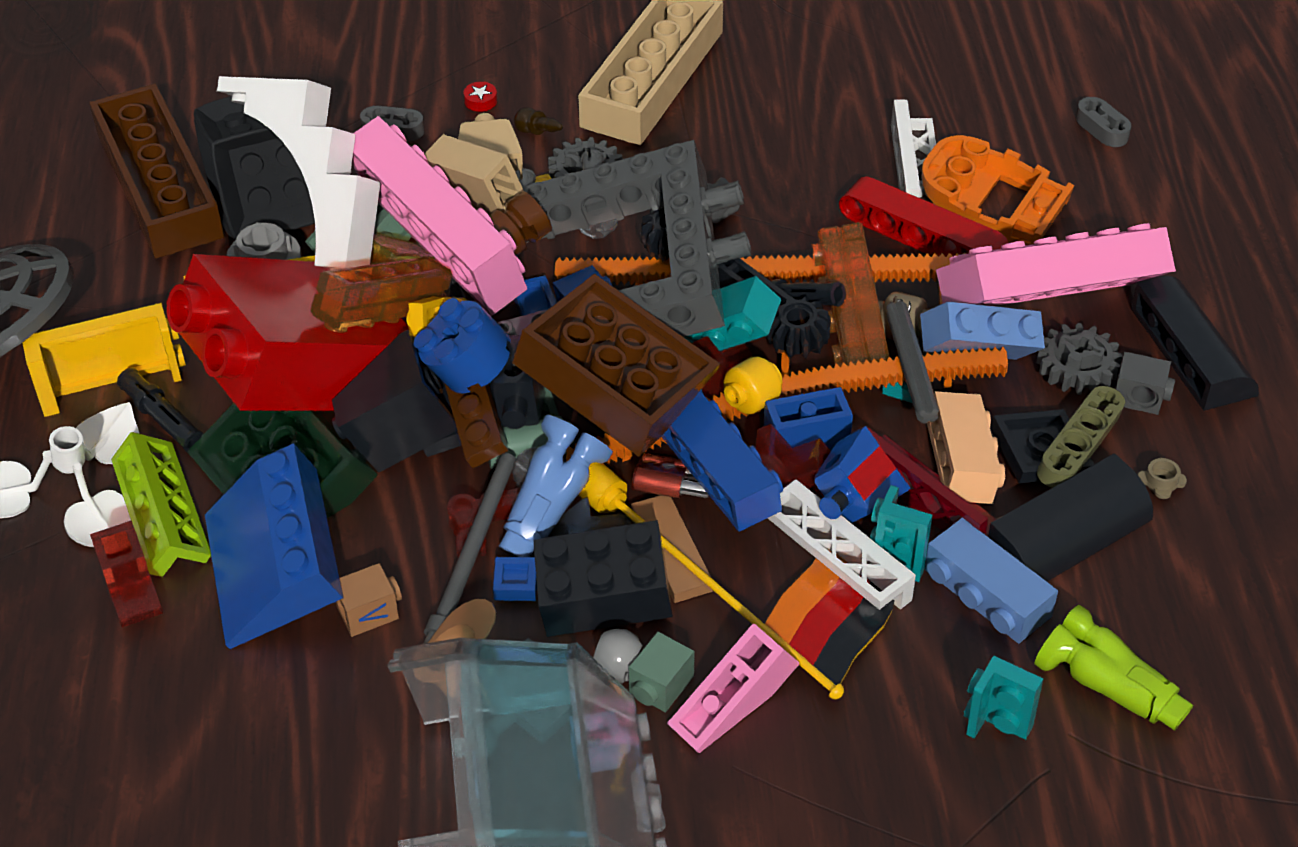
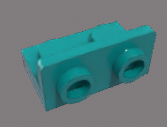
M890 485L885 499L878 497L874 505L871 521L877 523V526H874L870 539L916 575L915 581L920 582L925 568L932 514L898 505L899 487Z
M993 656L985 671L980 668L976 670L968 686L967 692L972 694L967 703L963 715L969 719L966 735L975 739L982 725L987 721L1003 733L1014 734L1026 740L1034 726L1043 678Z

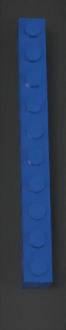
M593 265L553 282L557 302L594 273L611 286L613 285L607 276L602 277ZM701 389L661 437L733 526L740 532L782 511L780 493L783 492V485L778 474L773 469L768 470L763 465L756 448L752 445L748 447L744 443L736 425L733 422L729 424L726 422L717 403L714 400L708 401Z

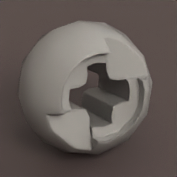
M612 629L604 632L599 639L593 657L596 661L593 667L597 675L609 683L629 681V666L641 653L640 650L643 646L638 636L627 629Z

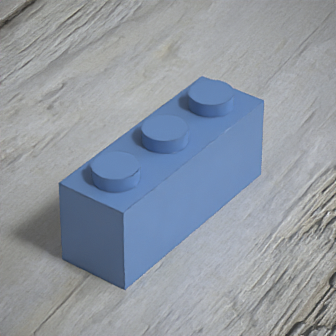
M946 302L920 314L923 351L926 352L936 351L941 353L943 350L945 353H948L951 350L955 353L959 349L962 353L964 349L970 352L973 348L976 352L979 348L983 351L986 348L993 351L994 347L1000 351L1004 347L1007 351V359L1017 360L1045 348L1041 311Z
M964 518L958 520L928 544L924 570L929 573L931 578L950 589L960 597L967 607L975 609L988 619L996 630L1007 634L1018 644L1053 616L1058 590Z

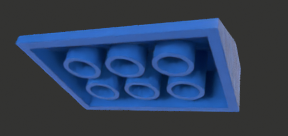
M293 443L258 459L205 514L225 645L229 649L343 599L317 469Z

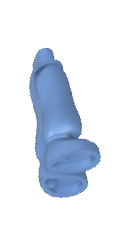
M546 415L541 423L542 431L548 437V441L534 452L523 485L510 511L508 522L503 527L507 532L499 547L516 557H530L534 551L533 540L547 538L568 506L589 481L590 464L605 463L609 461L613 453L599 439L588 433H582L570 459L564 462L563 456L575 439L579 429L551 415Z

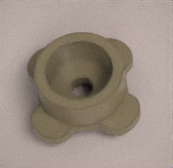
M1158 458L1151 461L1147 471H1140L1138 473L1144 485H1147L1155 493V496L1161 499L1170 498L1172 491L1176 488L1185 487L1187 482L1185 475L1181 474L1178 464L1166 458Z

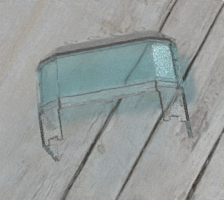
M455 638L395 649L393 653L394 660H390L387 666L390 673L402 671L424 724L450 722L458 824L457 831L398 841L399 847H667L665 837L657 838L656 833L665 829L666 824L664 813L661 809L662 797L658 784L650 783L657 781L653 753L645 754L643 741L651 740L647 713L638 714L634 696L577 642L561 644Z

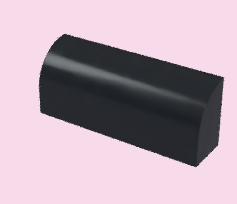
M1160 276L1137 282L1131 310L1165 358L1171 361V366L1203 411L1254 398L1259 395L1257 382L1179 279L1173 276Z
M1114 453L991 522L988 537L1048 582L1152 521L1153 505L1143 481L1131 467Z

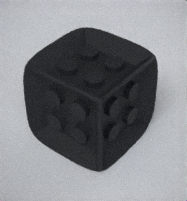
M232 96L214 100L194 110L195 131L207 180L218 206L220 220L231 238L237 239L241 230L256 224V222L275 224L283 232L315 224L309 190L301 169L283 141L270 128L259 120L243 113L244 105L232 102Z

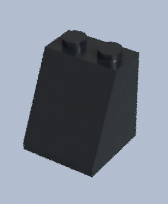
M408 329L400 333L332 400L335 417L332 418V424L336 433L342 440L348 438L359 459L362 462L368 461L378 473L458 431L445 384L421 361L418 349L413 343L415 337Z

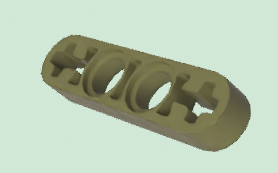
M1099 386L1091 391L1044 453L1037 469V476L1042 483L1053 488L1077 475L1120 417L1125 405V399L1119 391L1108 386ZM1102 405H1106V406H1107V407L1105 408L1104 412H1102L1100 409H1098V408L1101 407ZM1081 422L1091 423L1099 430L1089 429L1082 425ZM1065 443L1075 444L1083 451H1074L1068 448ZM1059 461L1065 464L1064 468L1062 467L1060 470L1055 469Z

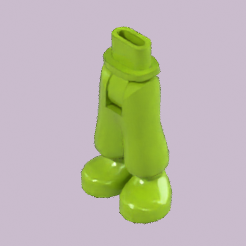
M1081 605L1074 607L1066 616L1063 624H1059L1053 630L1034 662L1043 671H1050L1061 662H1067L1070 665V674L1082 685L1107 696L1143 718H1147L1151 714L1149 719L1151 723L1155 724L1160 720L1174 731L1193 708L1192 703L1178 695L1180 690L1178 686L1140 659L1112 630L1094 624L1090 611Z

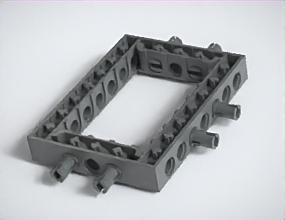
M694 140L676 143L669 147L640 153L611 163H604V155L598 150L591 149V160H589L587 151L581 155L582 171L568 173L564 176L542 182H535V173L530 169H522L523 179L521 180L520 171H515L523 190L538 202L550 220L552 231L543 237H547V239L555 238L557 234L582 228V230L589 229L590 225L613 219H617V221L622 220L624 216L650 209L652 211L659 210V207L664 206L671 277L619 291L682 337L725 326L718 264L737 258L752 256L746 231L714 240L711 216L712 212L743 205L745 202L738 180L708 189L706 170ZM417 241L415 269L387 275L383 278L414 276V301L431 296L466 299L462 287ZM547 310L500 321L498 324L509 336L521 335L524 328ZM513 364L512 371H516L515 376L521 374L522 370Z

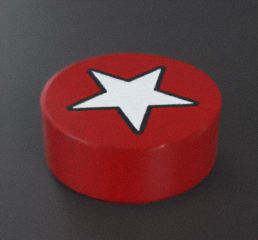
M474 82L464 89V104L472 111H488L497 104V90L491 83Z

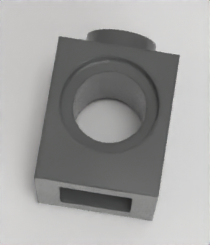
M1124 352L1116 390L1125 399L1124 407L1159 415L1162 400L1170 401L1174 388L1175 378L1168 377L1171 361Z

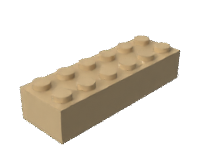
M652 0L578 95L580 128L641 145L722 34L723 0Z

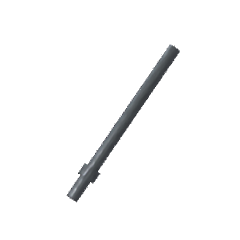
M503 453L499 458L437 612L429 617L424 630L426 638L422 648L430 641L443 621L457 608L516 462V458L509 453Z

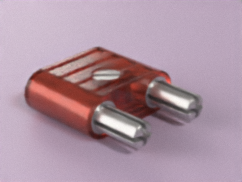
M644 453L635 467L632 478L633 491L679 499L682 494L703 498L709 496L699 482L689 481L697 480L678 458Z

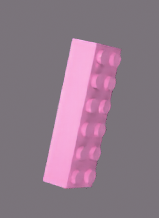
M377 116L353 133L356 135L352 164L357 175L380 182L378 203L490 316L527 290L522 276L525 268L514 254L517 246L511 236L505 230L498 232L494 228L491 218L482 208L477 210L473 208L469 197L459 186L453 188L439 166L435 165L432 168L428 164L426 156L417 145L414 144L410 147L405 136L395 124L389 126Z
M1150 223L1129 227L1127 228L1128 231L1120 232L1119 228H1111L1099 231L1095 236H1089L1088 232H1082L1066 236V240L1057 241V237H1048L1036 240L1034 244L1026 246L1024 241L1002 245V249L993 250L992 246L971 249L969 254L949 258V265L936 269L942 302L1000 306L1129 286L1139 281L1175 272L1167 227L1151 229Z

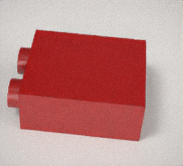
M193 254L183 284L175 285L170 291L167 300V319L170 327L182 336L203 363L206 373L216 379L240 411H334L332 400L400 333L407 329L410 331L405 321L361 273L353 272L352 279L329 276L330 269L314 266L315 262Z

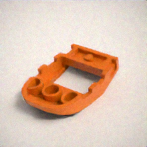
M964 135L950 136L940 140L927 155L922 165V184L927 196L935 205L1000 232L1010 243L1024 241L1025 246L1032 245L1034 241L1044 237L1064 205H1067L1075 186L1069 182L1066 186H1063L1048 179L1049 170L1040 165H1037L1035 169L1020 161L1021 154L1007 149L1004 154L990 149L989 142ZM999 180L1028 191L1010 219L1001 216L999 220L981 214L982 209L979 208Z

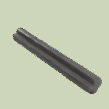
M903 301L890 302L886 307V315L917 419L923 424L929 421L935 422L939 417V408L907 304Z

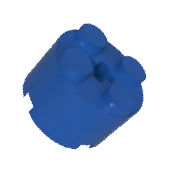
M451 298L440 306L438 314L424 330L416 335L413 343L418 349L421 361L452 391L464 394L470 392L467 387L477 383L483 387L501 372L510 355V352L506 349L507 341L510 343L511 341L510 336L477 302H459L456 298Z

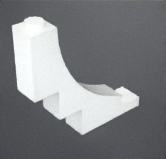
M219 76L217 91L231 95L232 102L244 105L243 113L259 120L270 128L283 141L301 169L309 190L315 220L316 251L314 266L330 269L329 276L352 279L353 272L369 273L380 182L358 175H350L356 134L333 127H326L331 88L309 80Z

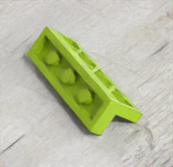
M130 432L111 461L148 574L163 577L177 557L206 563L211 557V551L172 442ZM151 452L161 454L164 463ZM159 476L173 487V490L163 483ZM169 504L183 515L184 520L170 509ZM179 533L183 535L186 539H188L193 545L182 543Z

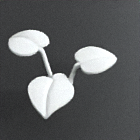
M130 402L103 410L86 419L76 428L64 426L54 430L49 437L50 450L43 452V461L33 482L31 473L25 466L14 461H1L0 518L17 516L29 508L30 496L28 492H34L38 489L50 463H52L62 473H75L80 493L84 500L70 506L65 513L64 526L69 537L75 542L89 547H117L118 545H123L133 531V525L123 496L113 490H104L91 497L85 482L82 466L85 459L90 461L94 457L103 464H112V457L130 432L139 434Z

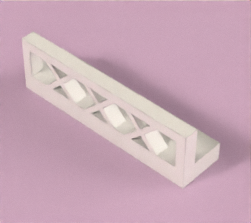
M894 100L891 130L899 189L921 198L923 195L927 196L922 181L919 180L918 176L922 172L925 158L923 160L918 159L915 151L920 150L928 155L936 145L932 118H910L908 101ZM912 130H925L926 133L917 138L912 135Z
M794 480L783 488V492L780 493L783 513L779 512L769 517L768 519L879 610L892 600H895L894 605L900 610L912 601L916 577L912 571L843 516L837 519H829L823 515L819 508L821 499L798 480ZM836 553L840 555L848 563H843L840 559H838L836 557ZM867 578L882 591L879 592L867 582Z

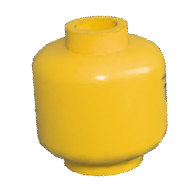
M750 357L732 367L725 374V399L732 407H735L744 414H755L764 409L766 401L779 399L782 391L781 372L774 363L764 358Z

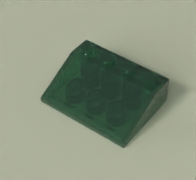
M233 403L187 452L220 491L225 494L258 459L294 443L317 469L327 518L350 505L378 476L345 439L342 440L338 436L334 427L319 411H240L235 403Z

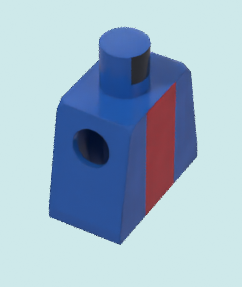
M866 426L839 440L814 477L816 486L824 495L819 502V508L823 515L829 519H837L843 516L850 523L871 514L877 498L885 499L890 485L899 487L898 497L911 488Z

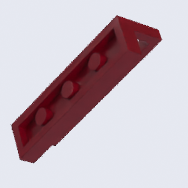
M867 427L911 487L898 498L913 509L932 514L931 523L942 532L961 518H964L988 537L991 522L997 520L995 517L976 503L966 502L940 482L938 474L885 434L881 437Z

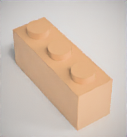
M935 391L934 395L939 408V417L935 422H927L940 482L966 502L992 504L997 488H1002L1004 484L1005 467L999 463L997 457L998 442L996 437H992L990 431V412L985 411L980 394Z

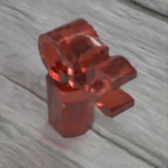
M521 487L503 492L491 522L508 519ZM458 494L453 496L447 504L449 524L456 536L455 545L458 558L484 495H480V499H475L468 494ZM486 537L480 548L481 556L487 554Z

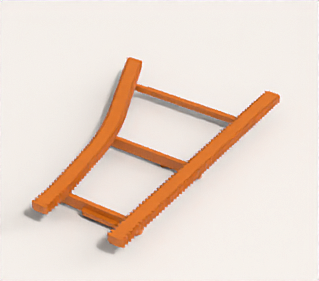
M912 253L910 257L906 254L902 257L896 254L893 258L889 254L886 258L882 254L878 258L874 254L871 258L867 254L863 258L859 254L856 258L852 254L848 258L845 254L841 258L837 254L833 258L830 254L826 258L823 254L818 258L815 254L813 258L809 255L803 258L800 255L797 259L793 255L789 259L785 255L782 259L778 255L774 259L771 255L767 259L763 255L760 259L756 255L754 259L751 256L746 259L744 257L740 259L770 281L783 279L790 283V280L792 283H795L798 279L802 283L804 279L807 282L813 279L817 283L820 279L824 283L828 279L832 283L834 279L837 282L843 279L846 283L850 279L854 283L858 279L861 283L865 279L869 283L873 279L876 283L880 279L883 283L885 279H888L889 282L893 279L899 282L901 278L904 282L908 278L912 282L916 278L919 282L923 278L927 282L931 278L936 282L938 279L936 269L949 265V258L953 256L949 253L945 257L941 253L938 257L934 253L930 257L927 253L923 257L919 253L915 257ZM632 256L629 260L626 257L622 260L617 257L614 261L611 257L607 261L604 257L600 261L597 257L593 261L589 257L585 261L582 257L578 261L575 257L571 261L567 257L562 261L559 257L555 262L554 270L555 281L593 265L602 277L607 276L611 283L614 281L616 285L620 281H622L623 285L629 281L631 285L635 282V286L649 281L671 277L669 258L662 262L661 258L657 260L653 257L649 260L647 256L644 260L640 256L635 260ZM938 282L939 305H941L943 302ZM994 347L993 351L989 348H986L985 351L979 348L977 352L974 348L970 352L964 349L962 353L959 349L955 353L951 350L945 353L942 350L940 355L934 351L933 356L928 352L925 357L923 356L930 381L933 382L935 377L941 381L943 377L944 388L952 387V379L955 380L956 375L960 379H962L963 375L969 379L970 374L974 378L977 377V374L983 378L985 373L989 378L992 373L996 377H998L999 373L1005 377L1008 368L1007 351L1004 347L1000 351L996 347ZM783 352L781 361L782 391L779 398L841 387L842 391L845 389L850 393L851 388L857 392L858 387L864 391L865 386L870 390L873 385L879 389L881 384L887 388L888 383L895 387L896 382H898L902 386L906 379L898 356L895 357V360L888 357L887 361L880 358L879 362L873 358L872 363L865 359L864 364L858 360L856 365L850 361L849 366L843 362L841 367L835 363L834 368L830 365L827 366V369L821 366L819 371L813 367L812 372L806 369L805 373L799 370L798 375L791 372L789 377L790 359L787 353ZM720 392V398L713 395V400L717 403L722 417L726 421L727 418L734 421V416L741 419V414L747 417V414L732 407L722 392ZM604 433V438L597 436V439L613 451L609 461L605 462L606 464L610 465L611 459L617 463L618 457L622 459V462L631 459L632 451L606 433ZM660 437L654 444L661 447L662 441L666 442ZM570 446L567 448L566 461L570 459L575 447L574 449Z

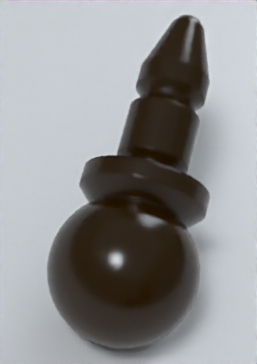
M528 107L520 109L514 117L516 129L524 133L540 135L544 131L557 132L563 129V125L556 119L547 118L543 112Z

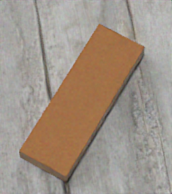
M663 494L631 504V509L646 522L658 520L661 535L710 576L670 494ZM664 548L669 592L674 603L713 592L710 587Z

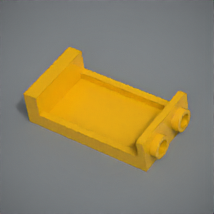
M161 303L34 333L22 342L26 363L44 417L60 413L56 397L115 383L118 376L128 368H135L141 376L171 370L175 383L182 381L178 367L186 366L180 343L172 344V340L179 339L178 332H175L170 327L168 319L165 318Z

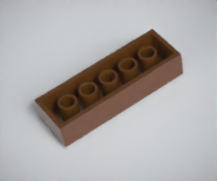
M156 83L89 102L98 137L154 258L171 255L224 238L218 206Z

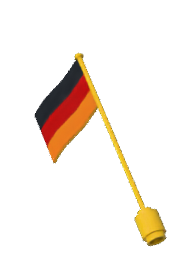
M603 463L590 464L589 481L578 495L599 514H608L620 509L633 522H646L625 504L627 499L626 482ZM661 535L663 548L751 624H756L794 657L805 671L830 691L829 697L831 699H839L843 696L844 688L841 683L852 663L884 628L892 613L895 600L890 601L879 610L815 558L812 565L782 594L764 624ZM836 553V557L838 559H840L843 563H848L846 560H844L840 555ZM867 578V582L879 592L882 591Z

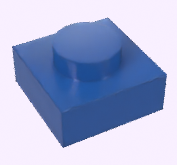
M496 557L493 582L494 600L536 601L535 557Z

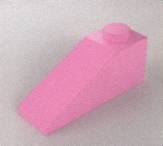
M753 623L667 724L697 752L701 753L772 697L800 663Z

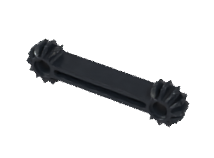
M663 206L659 210L652 211L651 209L648 215L643 216L640 236L641 243L649 252L650 257L659 256L662 262H665L669 258ZM740 258L718 264L720 289L757 276L781 298L770 332L766 336L769 344H773L776 354L786 352L789 359L795 354H801L805 359L809 352L820 354L823 345L828 344L831 318L828 311L823 309L821 301L810 303L807 295L801 300H795Z

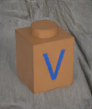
M380 563L340 578L343 599L336 601V606L351 637L399 619L396 603L402 600L399 586L393 576L386 577Z

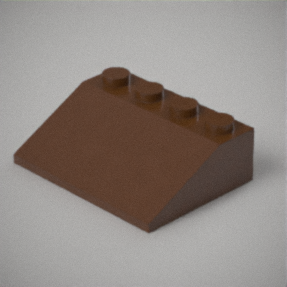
M595 273L522 330L512 361L514 365L638 457L667 431L718 370L720 365L712 357Z

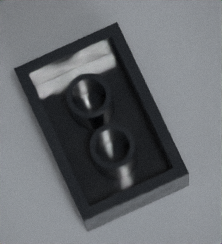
M658 520L533 540L538 605L547 637L673 617L664 548Z

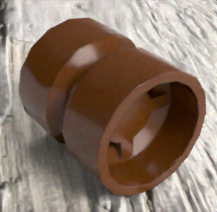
M521 191L506 202L505 211L498 209L489 215L494 228L498 232L505 230L514 240L517 249L514 250L516 256L527 249L526 242L536 243L552 231L550 220L542 207L525 191Z

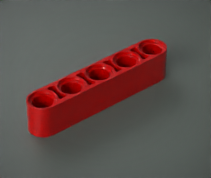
M865 176L858 179L839 201V208L847 219L921 252L928 253L930 256H933L935 253L939 257L943 253L947 257L950 253L954 257L956 253L959 255L969 254V250L979 247L992 246L993 250L1002 249V245L1009 244L1007 238L994 229L871 177Z

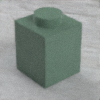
M657 632L629 666V693L633 694L642 704L647 706L653 705L666 713L694 677L695 651Z

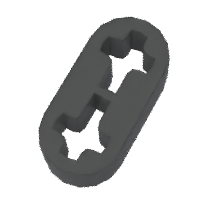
M1086 97L1079 101L1076 121L1080 126L1107 146L1121 147L1127 144L1132 126L1125 116L1101 98Z
M371 106L364 109L360 114L361 128L379 116L389 126L395 124L407 141L418 140L424 135L423 115L417 110Z

